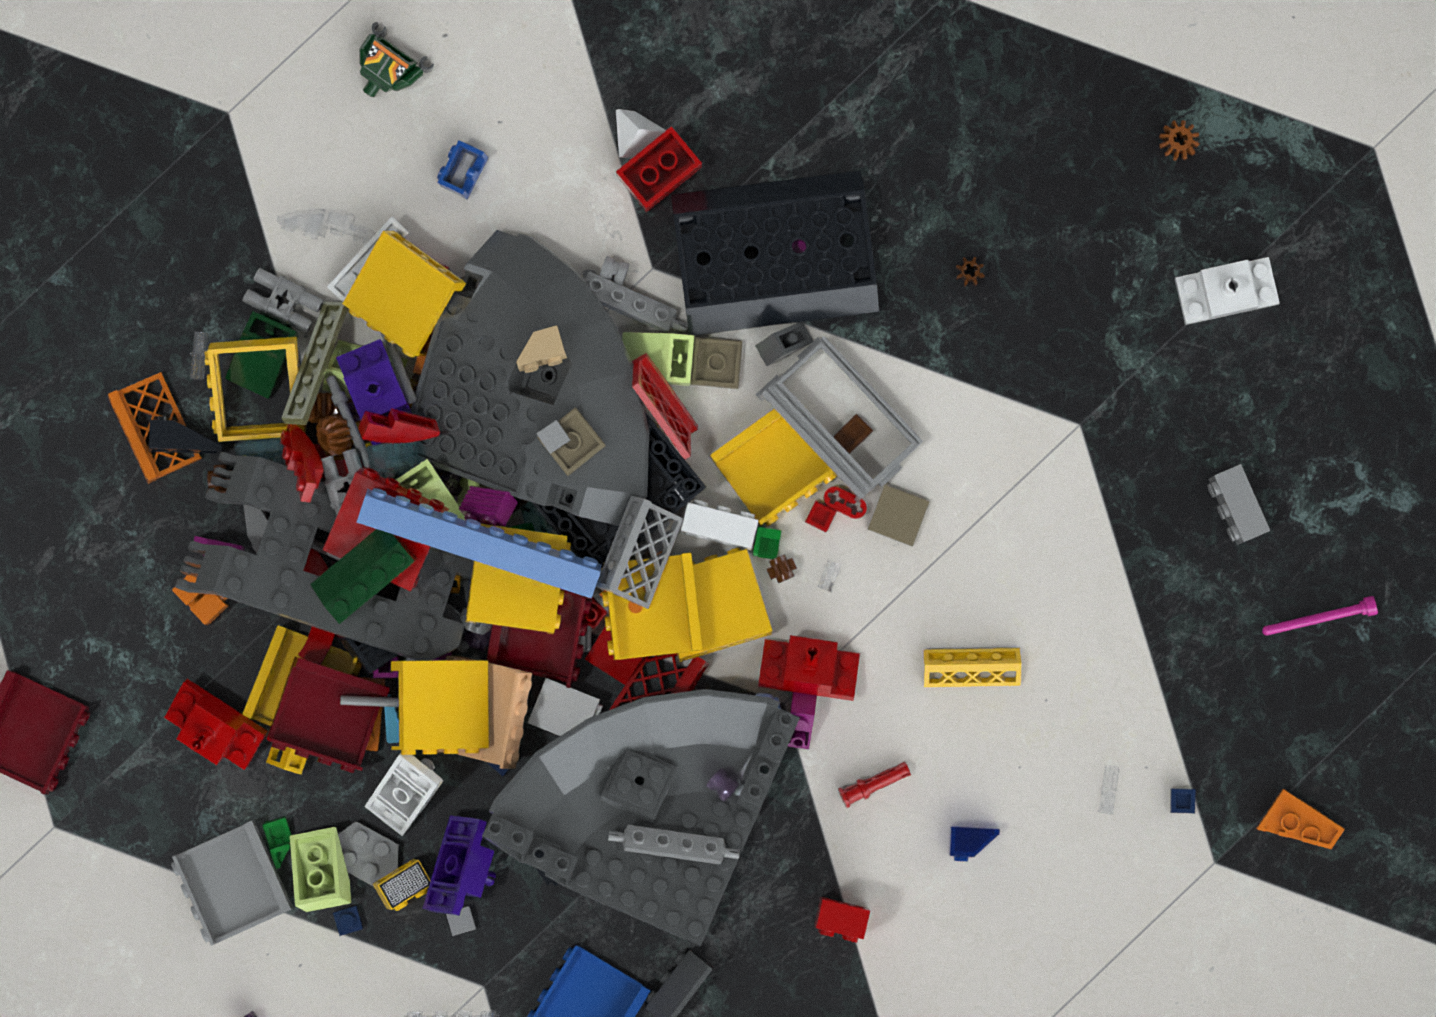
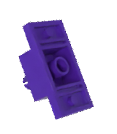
M381 339L336 357L360 419H362L365 411L388 416L391 408L412 414ZM371 441L373 447L382 444L381 442Z
M450 815L423 909L460 916L465 895L481 898L484 885H493L495 881L487 877L496 878L495 872L489 871L494 851L480 846L486 821Z

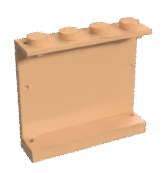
M464 656L446 657V661H480ZM488 662L489 748H479V753H465V749H458V755L500 765L501 769L516 768L519 760L520 740L523 736L524 717L528 709V694L532 686L531 672ZM437 749V752L443 753L444 749Z

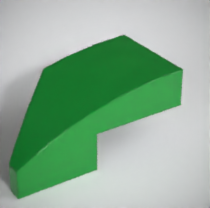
M286 816L262 824L276 869L280 868L286 853L291 847L290 836L292 833Z

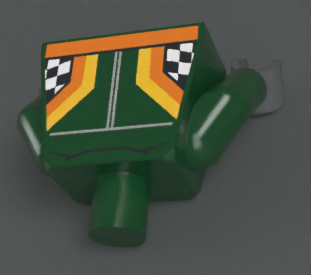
M378 22L372 24L373 33L367 36L359 48L360 74L368 80L363 91L370 97H375L380 89L386 93L392 90L400 91L422 77L423 72L428 73L432 71L434 63L430 67L423 65V62L428 58L427 56L422 57L419 66H416L417 61L384 38L387 34L386 26H384L381 32L375 31L379 26Z

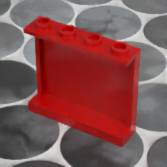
M361 467L355 472L323 550L338 558H342L376 530L375 528L357 523L367 489H381L389 496L395 498L396 496L408 498L410 503L416 505L427 504L432 506L435 511L441 513L449 511V508L445 507L444 503L434 498L430 500L423 497L422 493L416 489H406L400 486V482L395 479H385L379 476L378 472L374 469ZM398 536L417 559L394 578L391 583L411 592L420 578L418 576L431 546Z

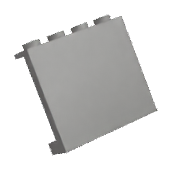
M255 820L183 853L172 856L174 860L171 863L176 876H181L184 883L181 885V889L186 898L190 897L193 904L191 907L192 914L196 920L200 919L203 926L200 929L202 937L206 943L210 942L211 946L294 909Z

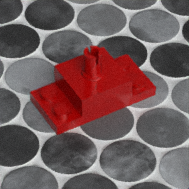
M790 635L789 643L765 639L758 687L854 701L860 653L837 650L838 642Z
M189 679L183 682L164 717L181 728L177 737L178 741L215 765H218L225 757L243 770L249 766L268 732Z

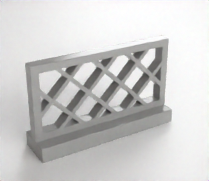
M631 496L596 587L649 609L683 518L652 504L649 500ZM651 509L653 510L655 520L647 524L646 515L648 510ZM669 518L674 520L671 530L665 532L663 521ZM657 525L660 536L652 539L649 528ZM644 532L647 542L638 546L637 538L639 533ZM662 540L664 548L662 553L657 555L654 544ZM649 548L651 558L643 562L640 551ZM635 554L638 565L629 569L628 561L630 556ZM653 563L655 568L654 574L648 577L645 567ZM640 570L643 581L634 585L631 574ZM626 577L629 588L623 591L618 590L621 579ZM645 586L646 594L642 601L638 598L636 589Z

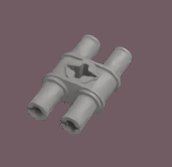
M259 268L253 280L271 289V296L266 298L248 289L242 301L260 310L263 316H268L284 326L290 325L307 334L312 327L313 321L296 313L295 307L301 304L318 313L322 308L324 300L307 292L303 285L299 286L285 279V276L280 275L277 277ZM286 295V298L289 301V303H283L282 306H280V303L278 301L279 297L284 298Z
M357 449L343 452L349 472L346 477L339 476L333 456L321 459L324 469L323 474L326 480L323 486L327 489L331 502L330 508L332 510L335 509L336 515H338L347 494L340 491L346 488V483L351 484L355 472L362 467Z

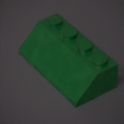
M376 529L310 585L323 606L341 624L414 563L417 558L397 535Z

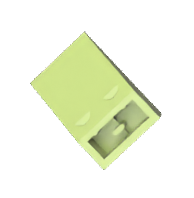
M623 332L622 341L631 361L647 353L668 384L690 386L694 335Z
M428 459L396 479L400 482V486L406 489L413 488L420 491L425 498L440 500L444 503L445 507L449 508L448 512H452L457 515V518L465 520L464 515L459 510V505Z

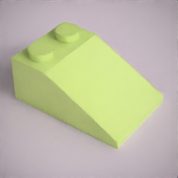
M331 827L291 835L290 846L295 906L309 912L350 904V880L337 828Z

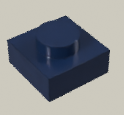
M1170 789V813L1195 814L1196 789Z
M357 906L333 913L339 936L364 929Z

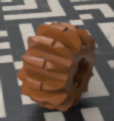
M1175 120L1171 122V127L1165 125L1163 130L1166 134L1159 135V139L1166 141L1159 145L1160 149L1168 148L1164 154L1166 157L1171 152L1174 153V161L1178 159L1179 154L1183 160L1187 159V153L1193 156L1196 153L1193 147L1200 145L1198 141L1193 140L1199 137V133H1191L1194 128L1193 124L1185 128V120L1181 121L1179 127ZM1177 135L1180 139L1184 138L1181 146L1179 142H1174Z
M328 392L318 393L308 420L309 422L319 423V420L324 417L341 415L339 408L335 407L331 399L332 394Z
M341 415L327 416L319 420V423L316 425V436L318 437V443L321 446L322 452H325L327 456H339L352 447L350 428H348L347 421Z

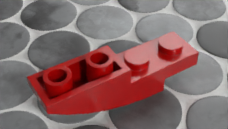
M288 424L287 429L282 431L280 444L284 445L282 458L286 460L287 470L294 471V476H297L296 491H299L300 501L310 503L314 490L318 489L324 471L322 461L314 444L303 430L296 424Z

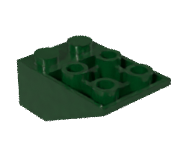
M253 311L239 341L297 337L298 339L300 334ZM286 349L235 352L225 379L269 399L287 362Z

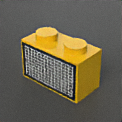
M412 859L374 882L373 886L386 909L398 911L407 906V900L412 897L419 898L425 895L431 880L420 861Z

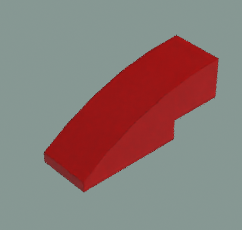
M392 408L388 416L365 411L358 426L362 440L381 443H409L434 438L440 434L435 419Z

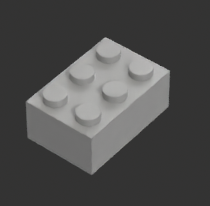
M1241 464L1208 479L1210 484H1207L1208 490L1212 498L1216 497L1219 506H1217V510L1221 519H1226L1229 525L1227 533L1232 542L1236 541L1237 545L1270 531Z

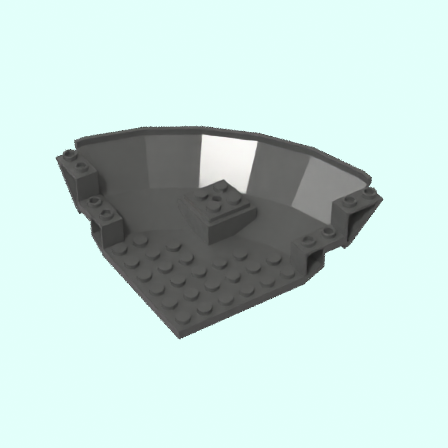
M496 230L464 267L466 272L463 279L466 285L460 293H453L435 325L416 389V401L411 406L412 414L435 419L440 434L437 437L426 440L401 443L398 453L422 462L428 459L432 466L496 490L509 491L511 496L543 506H554L576 516L619 526L630 497L635 496L646 499L648 487L649 428L643 401L632 387L634 365L613 318L574 268L533 237L524 234L514 236ZM557 325L567 358L562 359L563 362L558 365L548 366V364L539 366V369L534 372H520L517 360L533 332ZM549 371H552L553 378L551 380L547 378V373ZM576 407L606 446L567 476L538 440L536 433L555 420L559 421ZM571 494L574 497L572 503L569 501V497Z
M709 689L644 697L595 715L544 746L530 758L494 799L489 810L492 816L482 837L515 860L544 871L546 877L570 890L701 946L738 860L724 857L719 865L624 851L622 842L608 841L609 831L624 833L627 825L724 838L725 848L740 849V857L800 717L779 709L780 702L769 697ZM760 767H767L768 773H761ZM637 777H642L644 779V783L642 785H637L635 783V779ZM541 850L544 856L537 858L535 852Z

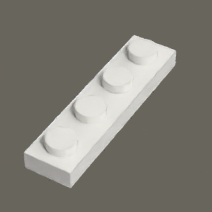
M391 217L327 286L342 302H344L383 231H395L405 239L410 235V232L394 217Z

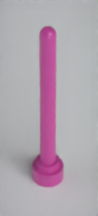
M1374 596L1363 598V601H1359V604L1265 626L1262 629V633L1266 636L1360 613L1373 616L1378 614Z

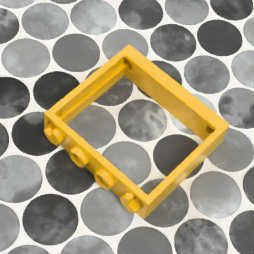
M297 337L214 342L209 344L208 351H205V365L210 367V374H207L208 388H212L213 397H210V410L215 411L216 420H212V429H214V434L218 436V442L280 438L282 431L286 430L288 426L285 423L227 427L219 354L286 349L291 393L300 368ZM296 424L304 433L306 432V425Z

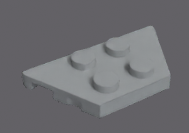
M357 821L338 834L347 872L373 886L374 882L398 868L399 844Z

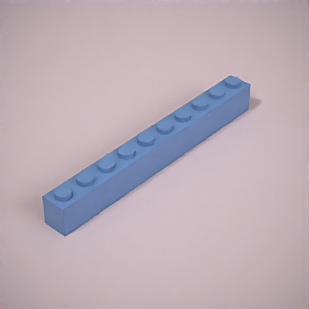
M377 488L367 489L357 519V523L588 598H592L601 573V564H598V561L593 558L584 557L583 559L574 556L573 552L565 549L558 551L552 549L549 544L544 542L533 543L528 541L525 536L519 534L512 536L504 533V530L494 526L487 528L481 526V523L476 520L467 519L466 521L457 518V515L452 512L444 511L441 513L435 511L432 506L427 504L416 505L410 503L408 498L396 496L395 498Z

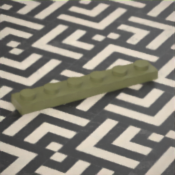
M323 302L281 418L285 424L307 425L348 308L342 304L343 302Z

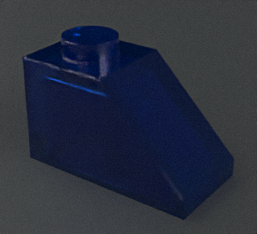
M950 826L948 855L954 856V861L968 862V857H975L1000 834V829Z

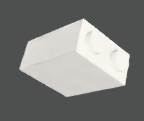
M546 678L528 723L561 736L584 720L600 714L603 706L599 705L600 699L572 688H566L565 685Z

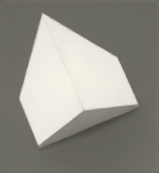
M616 110L619 157L632 159L666 131L635 111Z

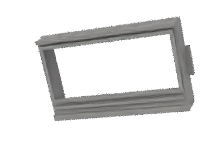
M825 336L821 339L818 337L797 356L799 360L780 377L776 375L756 393V396L761 401L766 399L857 496L854 500L858 503L877 484L882 487L903 468L900 463L923 441ZM820 348L911 443L874 479L865 472L783 384L788 377Z

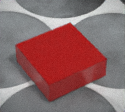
M815 500L805 523L826 533L837 511Z

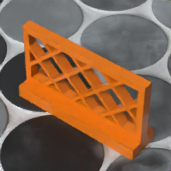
M161 372L108 394V399L148 484L201 460L200 455L193 453L194 457L184 460L176 457L177 453H174L173 456L164 452H154L156 455L153 459L151 452H149L146 438L149 433L150 422L148 428L138 425L135 419L139 411L151 415V420H154L156 416H162L156 414L160 402L167 403L173 409L169 420H172L175 414L178 420L176 422L186 427ZM156 380H159L162 386L159 397L146 392L149 384ZM145 386L143 391L138 389L140 387ZM131 391L142 394L138 406L127 403L124 395ZM164 392L166 394L167 399L162 398ZM144 396L158 400L154 412L140 408ZM130 408L136 410L134 416ZM140 430L146 431L144 437ZM159 454L172 459L169 468L159 471L156 465ZM175 460L180 462L176 465H173Z

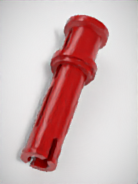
M904 761L866 780L858 779L855 784L844 789L840 787L838 792L845 807L849 808L850 804L863 798L865 800L869 799L871 793L911 776V773Z

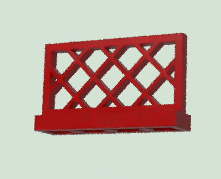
M645 353L632 361L634 365L632 387L685 460L691 457V434L698 430V424L649 355Z
M677 653L659 657L656 655L654 656L655 658L651 659V656L643 657L610 710L619 707L622 703L633 702L644 697L665 695L669 692L673 694L693 691L709 663L700 657H696L691 660L687 668L678 669L675 657ZM672 657L674 671L661 673L659 660ZM656 661L658 674L645 677L643 668L646 663ZM676 674L677 684L675 687L665 690L662 677ZM659 678L662 691L648 693L646 680ZM643 682L645 695L632 697L630 689L632 685Z

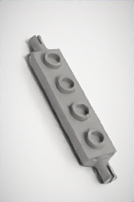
M590 271L583 277L603 306L664 333H667L671 328L683 333L686 332L688 324L676 319V309Z
M627 825L624 833L609 831L608 841L622 842L624 851L719 865L724 857L738 860L740 849L725 848L724 838Z

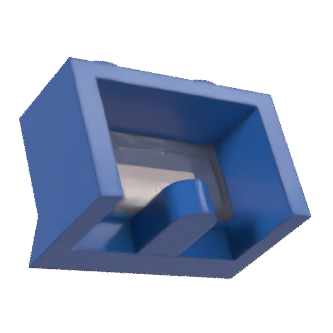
M458 140L457 144L453 145L448 153L449 160L446 166H442L438 173L437 179L439 180L437 183L442 188L468 200L488 160V156L483 151Z

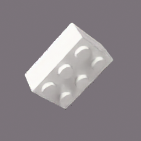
M694 500L693 504H687L681 534L751 551L758 520L754 519L755 515L741 511L740 515L731 513L730 508L717 506V509L708 508V503Z

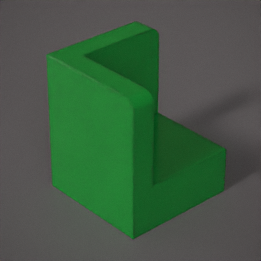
M758 527L753 557L771 560L777 558L782 530Z

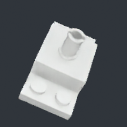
M1269 257L1253 261L1244 260L1203 269L1198 273L1175 278L1185 325L1280 304Z
M400 753L364 807L403 836L416 817L427 806L443 780L433 771L435 766L431 760L425 758L420 762L413 755H401Z

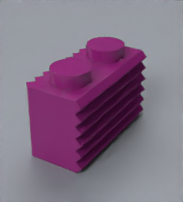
M470 486V490H467L459 510L464 515L466 521L467 519H473L482 524L505 527L518 502L510 495L509 491Z

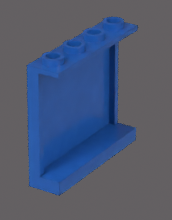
M576 944L574 949L569 946L562 958L566 961L562 969H555L549 979L553 984L549 990L543 989L537 999L541 1004L536 1011L531 1009L527 1017H635L651 989Z

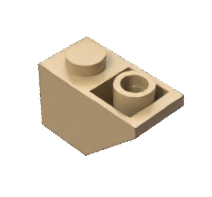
M558 326L533 332L517 360L520 372H534L539 369V366L548 364V366L558 365L563 362L562 359L567 358Z

